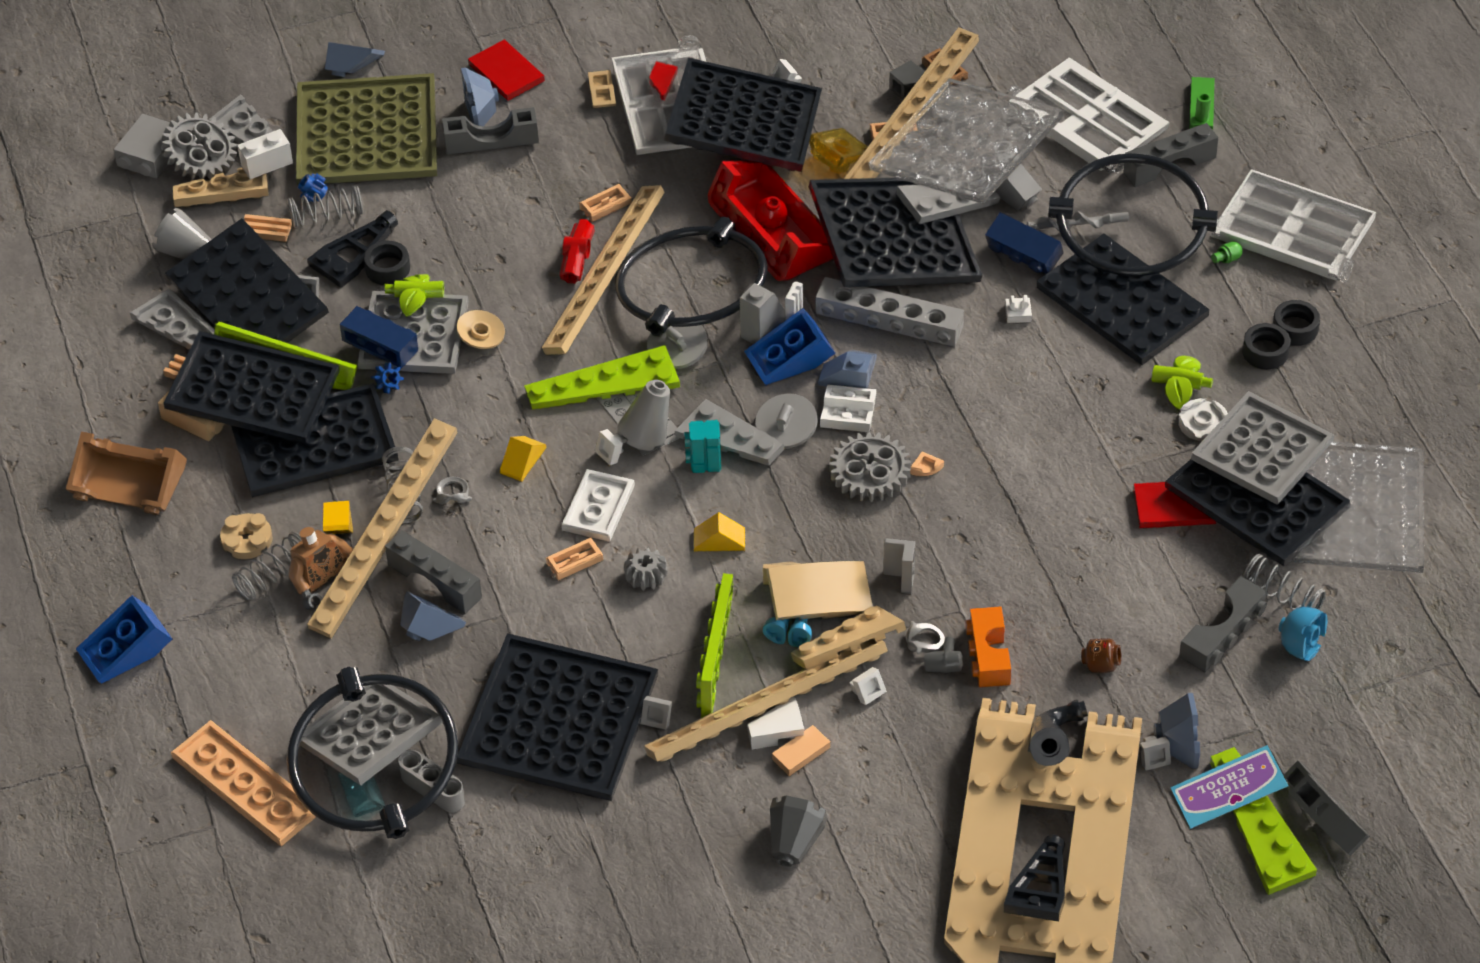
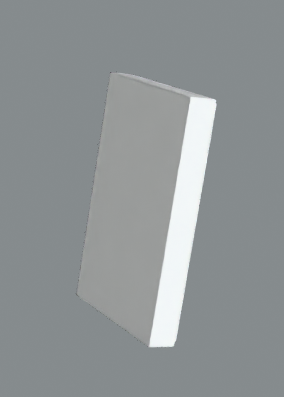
M586 469L561 524L562 531L610 542L635 486L634 480Z

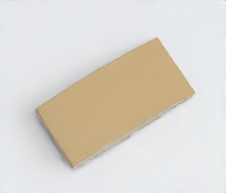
M864 561L794 564L768 567L766 570L776 620L798 617L799 620L822 617V619L862 614L867 608L873 607Z

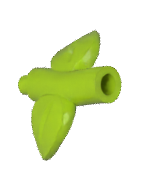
M417 274L403 278V281H395L394 284H385V294H394L396 298H399L400 308L403 314L408 317L424 304L426 298H444V281H429L430 277L428 274Z
M1178 356L1174 360L1173 367L1154 365L1152 371V382L1166 383L1165 395L1178 410H1181L1183 405L1190 400L1193 389L1211 388L1213 378L1204 377V373L1198 372L1201 368V363L1196 358L1190 356Z

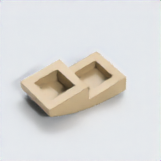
M611 70L588 72L593 108L616 106Z

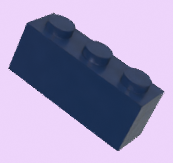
M1001 212L985 234L988 247L996 253L1002 252L1016 263L1023 262L1037 273H1049L1064 253L1061 241Z
M356 306L340 323L342 341L401 369L419 350L417 333H414L411 329L401 327L389 319H384L370 310Z

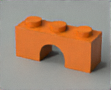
M1002 606L970 609V619L965 620L966 635H971L972 639L968 641L969 656H974L975 661L971 662L972 676L977 677L979 687L1010 685L1011 663L1008 648L996 649L990 646L992 644L1004 643L1005 625Z

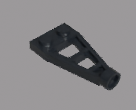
M384 211L376 220L324 245L307 259L308 266L342 288L365 267V252L371 245L386 240L391 230L398 225L397 218L392 212ZM369 234L375 238L369 246L366 247L357 241ZM347 247H352L359 252L354 261L350 263L338 256L337 253Z
M1049 835L1044 839L1041 846L1010 885L1004 902V913L1059 922L1065 904L1062 856L1065 842L1061 837ZM1049 846H1053L1057 848V850H1053L1049 848ZM1039 864L1055 866L1054 872L1037 870ZM1032 881L1051 884L1052 891L1050 893L1026 888Z

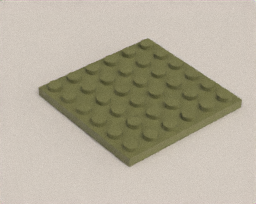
M434 73L297 82V186L306 174L311 176L312 173H318L326 179L324 184L437 176Z

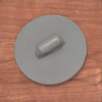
M702 325L691 327L670 326L660 337L653 336L650 333L647 340V349L650 350L665 345L674 368L682 369L693 365L704 355L708 345V338Z
M781 394L769 399L761 406L755 420L756 428L784 443V449L794 448L805 443L814 434L818 423L817 413L813 404L805 397L797 394Z

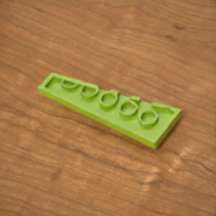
M218 322L215 326L214 335L339 365V374L332 388L348 390L353 387L357 365L222 322Z
M664 345L527 384L524 387L530 406L534 410L569 403L587 402L588 398L594 397L608 399L614 394L625 393L626 396L635 395V391H641L647 382L652 380H661L669 389H675L680 387V380Z
M723 573L721 584H716L715 599L718 600L712 602L711 616H714V619L709 618L708 634L710 636H705L704 652L707 653L701 655L700 670H703V672H698L696 688L701 689V692L697 694L696 703L697 708H701V718L712 714L714 709L716 680H719L720 660H722L724 639H726L733 598V574Z
M1233 747L1211 756L1210 764L1214 769L1241 756L1236 748ZM1268 796L1232 810L1236 817L1239 831L1243 833L1248 852L1253 856L1256 863L1255 868L1268 895L1316 876V867Z

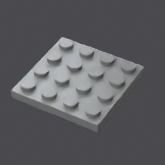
M372 291L369 305L370 311L417 333L419 350L400 371L456 373L462 341L457 333V322L467 312L468 296L444 294V298H426L424 304L417 311L406 317L400 308L399 298H396L394 294H385V291ZM360 349L357 363L358 369L376 370V366H381L384 369L385 363L388 362Z
M1248 391L1192 452L1191 460L1278 505L1332 444L1334 434Z
M392 685L364 686L366 694L360 700L352 702L344 701L343 699L309 724L303 733L300 746L361 786L442 724L440 716Z

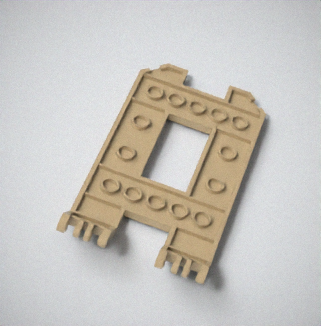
M982 698L976 726L944 944L958 956L961 963H998L1000 951L1055 958V963H1112L1142 718L1134 717L1132 729L1124 728L1125 717L1118 715L1117 727H1112L1113 714L1106 715L1105 725H1097V712L1089 711L1082 759L1066 757L1059 764L1044 766L1038 764L1033 759L1031 752H1028L1036 705L1027 704L1025 715H1018L1017 702H1012L1010 713H1005L1007 701L1001 700L998 712L991 711L992 700ZM1021 804L1075 811L1065 883V904L1059 922L1004 913V902L1009 890Z

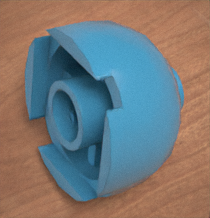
M1299 607L1291 611L1287 617L1282 618L1278 630L1281 632L1282 645L1289 654L1307 661L1315 657L1321 647L1320 644H1317L1319 637H1325L1327 614L1316 608Z

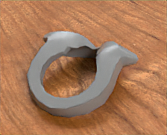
M454 476L441 480L437 484V497L433 501L439 504H447L451 499L461 504L471 501L472 497L468 496V483L464 479ZM455 483L461 485L463 491L462 493L449 495L443 493V488L448 484Z
M910 622L911 625L906 634L907 646L910 651L920 654L921 652L929 653L942 649L944 635L937 627L927 623ZM923 630H930L938 635L939 643L931 645L924 642L911 641V639Z

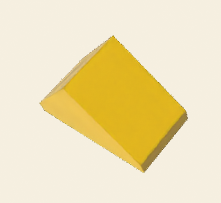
M526 436L510 437L500 468V474L522 482L546 449V444Z
M349 501L323 503V532L326 534L353 533Z
M718 512L694 528V552L745 551V527Z

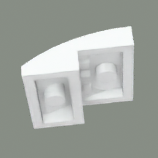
M827 384L820 427L870 432L876 389Z

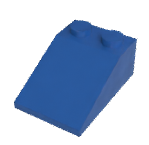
M804 308L800 309L744 351L765 385L815 369L836 354L816 322Z
M131 595L76 650L98 682L102 684L155 657L172 640V637L151 608Z

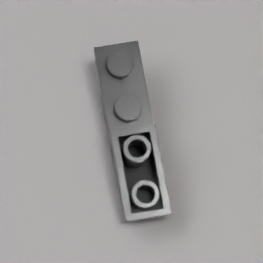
M1297 760L1283 775L1288 784L1286 788L1289 790V794L1348 855L1351 856L1370 837L1303 763Z

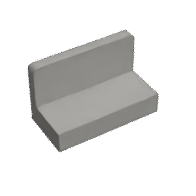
M886 538L884 539L883 574L902 577L901 593L912 594L915 574V541Z

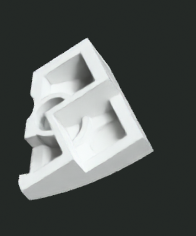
M795 697L789 698L787 703L776 706L747 724L752 750L778 746V739L804 735V726Z

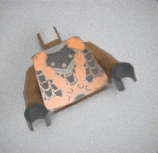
M306 527L299 533L302 541L290 550L292 560L288 575L298 593L304 596L302 600L304 608L311 610L314 609L311 599H313L317 606L322 601V597L319 594L311 593L340 572L353 549L346 541L332 533L325 534L320 530H314L312 527Z

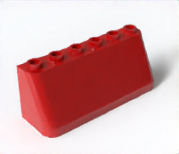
M750 160L721 162L708 192V202L720 217H728L735 223L736 232L747 236L761 248L766 257L768 272L777 281L790 280L833 259L820 220L771 166ZM775 196L785 203L788 216L783 225L769 228L761 225L756 220V206L766 197Z

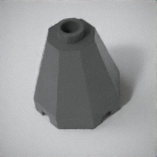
M787 795L782 796L780 802H778L777 797L772 799L770 806L773 858L777 859L776 862L778 864L791 867L793 864H799L825 828L827 821L825 809L820 807L819 811L813 809V802Z

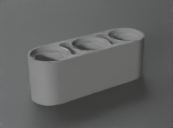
M407 750L398 758L402 781L425 796L438 780L443 768L416 750ZM452 775L448 785L434 803L447 812L461 810L465 804L462 782Z

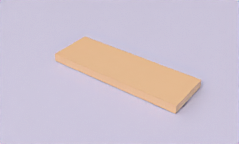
M211 720L171 752V756L176 762L280 846H283L316 818L301 803L289 782Z

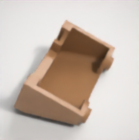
M81 431L66 490L74 494V499L80 501H88V498L143 508L146 513L159 515V512L166 510L185 470L187 458L176 449L164 447L163 450L159 448L151 450L114 443L106 438L104 440L96 438L95 440L93 433Z

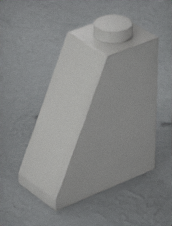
M1007 146L991 156L975 177L978 182L988 181L1000 198L1017 211L1024 206L1030 208L1038 201L1037 196L1042 190Z
M754 283L740 297L741 338L752 344H755L786 321L785 309L776 295Z

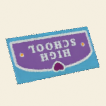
M1268 745L1170 788L1191 829L1287 787L1288 784Z

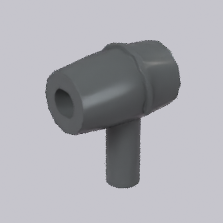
M953 637L945 638L943 651L925 653L924 664L926 672L946 674L961 672L963 656L960 651H954L955 639Z

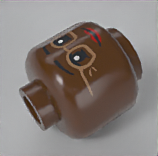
M1110 638L1090 639L1086 648H1082V663L1087 664L1089 671L1092 673L1114 672L1117 666L1121 665V647L1119 644L1116 645L1115 641Z

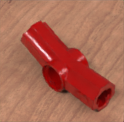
M580 219L578 223H575L570 236H565L563 241V261L559 275L560 279L567 283L576 284V282L581 281L585 259H588L590 256L591 240L595 229L594 225L587 219Z

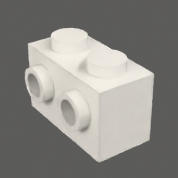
M281 129L237 145L241 166L250 179L293 163L290 143Z

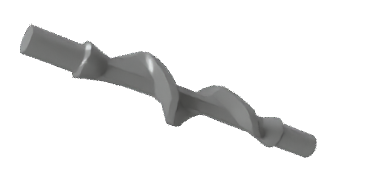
M1076 212L1073 219L1066 220L1069 229L1072 226L1090 224L1097 229L1104 224L1129 221L1128 212L1108 213L1097 217H1086L1082 212ZM1040 217L1034 222L1025 223V225L1036 230L1056 228L1059 231L1057 221H1053L1048 217Z

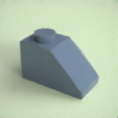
M461 68L464 102L471 123L484 126L496 112L495 102L499 101L497 89L492 88L489 79L467 68Z
M851 350L823 364L818 385L827 387L828 384L868 389L877 354Z
M406 592L404 596L400 625L407 630L406 635L420 641L423 637L431 641L463 628L466 622L451 612L445 613L446 611L436 604L412 593Z
M1188 693L1159 711L1158 723H1154L1153 730L1156 739L1166 736L1170 742L1171 756L1192 769H1198L1200 759V742L1197 741L1198 714L1193 693Z

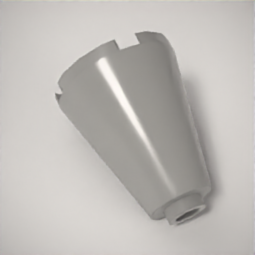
M175 208L173 210L176 213L173 215L168 213L161 221L154 235L158 238L157 243L153 242L152 246L158 252L185 259L212 239L182 210Z
M652 380L647 382L619 421L617 427L620 437L623 434L628 439L627 444L632 447L650 451L654 450L655 446L660 445L662 447L666 440L670 389L663 381Z

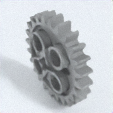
M186 113L184 119L177 116L176 122L171 120L169 126H166L161 139V149L164 150L163 157L169 158L167 164H175L174 171L183 170L182 176L189 173L192 180L196 175L200 179H204L207 176L211 180L214 174L227 173L229 167L233 166L237 155V144L233 143L235 136H229L230 129H222L223 122L217 125L215 117L207 120V114H204L203 118H199L198 113H195L194 118H191Z
M867 432L866 437H862L860 433H857V439L848 436V443L840 441V448L835 447L834 454L830 455L829 472H831V480H835V487L842 486L841 493L844 494L850 491V498L860 495V501H863L865 496H869V500L873 502L874 496H878L882 501L884 494L893 497V490L901 492V485H907V479L910 478L911 470L910 454L905 453V446L899 447V440L890 442V435L882 439L879 432L875 437H872L870 432Z

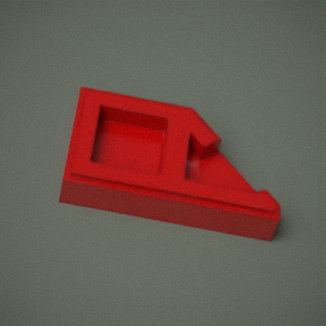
M656 61L649 76V83L657 90L660 99L665 101L678 73V66Z

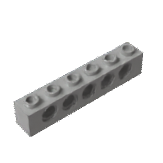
M828 277L824 278L816 296V314L955 347L964 326L963 309L870 287H843L842 281Z

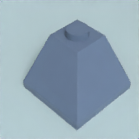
M328 42L325 69L332 70V75L345 77L346 73H355L384 56L385 51Z

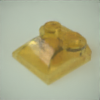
M844 128L813 133L809 141L810 152L813 157L829 167L830 171L836 174L847 172L850 164L857 162L868 148V146Z

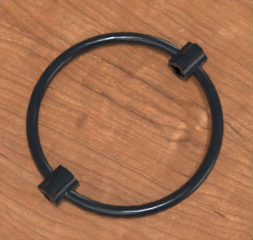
M1138 153L1111 155L1082 167L1067 181L1059 197H1050L1048 218L1057 219L1059 232L1066 245L1081 260L1107 273L1135 277L1162 273L1185 262L1200 247L1207 231L1216 232L1218 211L1209 210L1202 188L1184 169L1165 159ZM1119 163L1153 165L1169 171L1180 178L1193 192L1199 205V209H1194L1192 230H1197V233L1182 252L1162 263L1143 267H1126L1111 264L1089 254L1071 235L1066 219L1072 220L1074 199L1069 198L1071 192L1087 175L1109 165Z
M721 217L713 226L684 227L659 234L640 244L623 260L615 279L617 297L628 312L646 321V330L651 332L653 336L660 337L670 326L691 327L704 325L724 319L740 310V298L720 310L693 317H675L674 311L662 304L655 308L652 313L636 306L629 299L625 291L627 272L640 256L662 243L678 238L706 235L708 241L718 248H722L729 240L736 241L748 248L755 256L758 264V273L754 283L763 287L768 271L766 257L753 240L736 232L735 223L728 217Z
M358 667L343 668L336 674L339 684L317 697L303 712L293 729L287 751V769L292 788L301 803L313 815L332 826L360 832L385 830L388 839L404 837L410 831L407 822L431 806L442 794L451 779L458 755V736L454 720L441 699L430 689L414 680L390 674L361 676ZM392 685L410 690L433 706L443 722L447 735L446 761L432 789L419 802L403 811L401 804L392 803L384 806L379 811L381 819L351 820L334 815L319 806L306 791L298 769L300 741L312 718L323 706L341 694L344 701L354 702L360 700L366 694L364 686Z

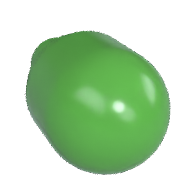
M1234 241L1221 245L1217 253L1211 255V259L1214 263L1220 261L1230 263L1239 259L1243 250L1239 243Z

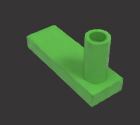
M1192 77L1189 129L1207 123L1213 130L1215 78Z

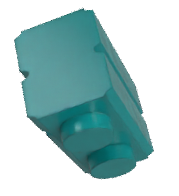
M706 420L705 422L691 421L689 423V432H684L685 447H690L685 448L686 463H691V471L693 473H704L706 470L708 472H720L721 444L718 420Z

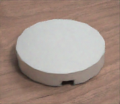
M1202 398L1190 400L1181 408L1178 425L1181 431L1189 438L1203 441L1228 413L1216 401L1212 400V402H1209Z

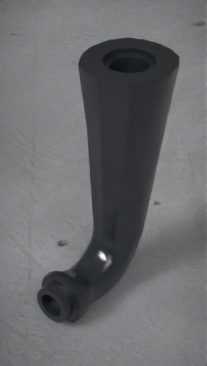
M1077 699L1073 700L1068 705L1045 711L1035 719L1031 732L1030 750L1033 759L1038 764L1044 766L1056 765L1069 755V741L1059 726L1067 722L1083 721L1084 717L1088 716L1084 701L1078 702Z

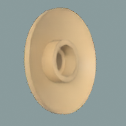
M473 310L464 313L459 318L457 333L461 340L471 347L490 349L498 346L503 341L505 327L502 321L494 314L482 310Z

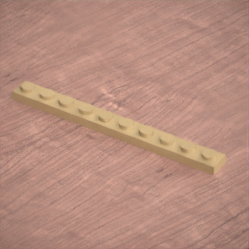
M958 27L844 179L876 178L979 42L977 34Z
M661 185L642 186L542 346L546 355L566 354L569 350V347L665 193Z
M434 418L308 622L309 629L332 639L384 554L385 545L395 536L458 433L456 427Z
M873 638L860 643V649L852 652H839L838 657L795 673L645 745L646 753L656 761L669 760L673 757L674 753L680 750H689L695 747L697 742L703 739L714 738L720 734V731L728 727H737L743 723V720L751 716H760L766 712V709L774 705H783L789 701V698L797 694H806L812 690V687L820 683H829L835 679V676L841 673L852 672L857 669L858 665L864 662L877 660L881 654L888 651L886 644L882 640L875 642Z

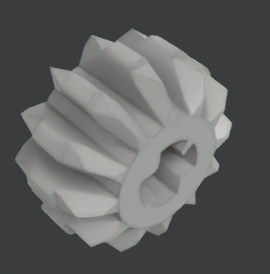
M648 547L646 551H641L637 548L636 554L629 553L624 564L625 579L631 583L633 589L641 586L642 591L646 587L654 590L656 584L662 585L668 573L665 557L660 556L658 550L650 552Z

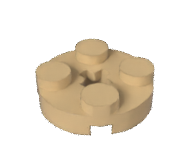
M261 513L231 515L225 519V525L220 532L223 549L226 552L232 553V557L237 559L258 557L266 546L267 549L270 547L273 538L271 526ZM244 534H252L248 536V539H243L242 536Z

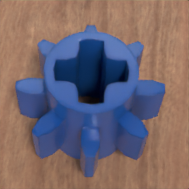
M312 173L311 176L306 174L298 185V189L302 192L300 197L302 198L304 195L308 202H314V194L317 193L320 199H322L328 189L324 184L326 179L318 173Z
M385 363L384 369L381 366H376L377 373L375 376H371L377 383L375 388L380 389L384 387V393H390L391 387L394 390H399L398 383L400 380H404L398 373L401 368L395 367L391 369V363ZM385 374H390V376L388 377V380L390 382H385V380L387 379V376Z

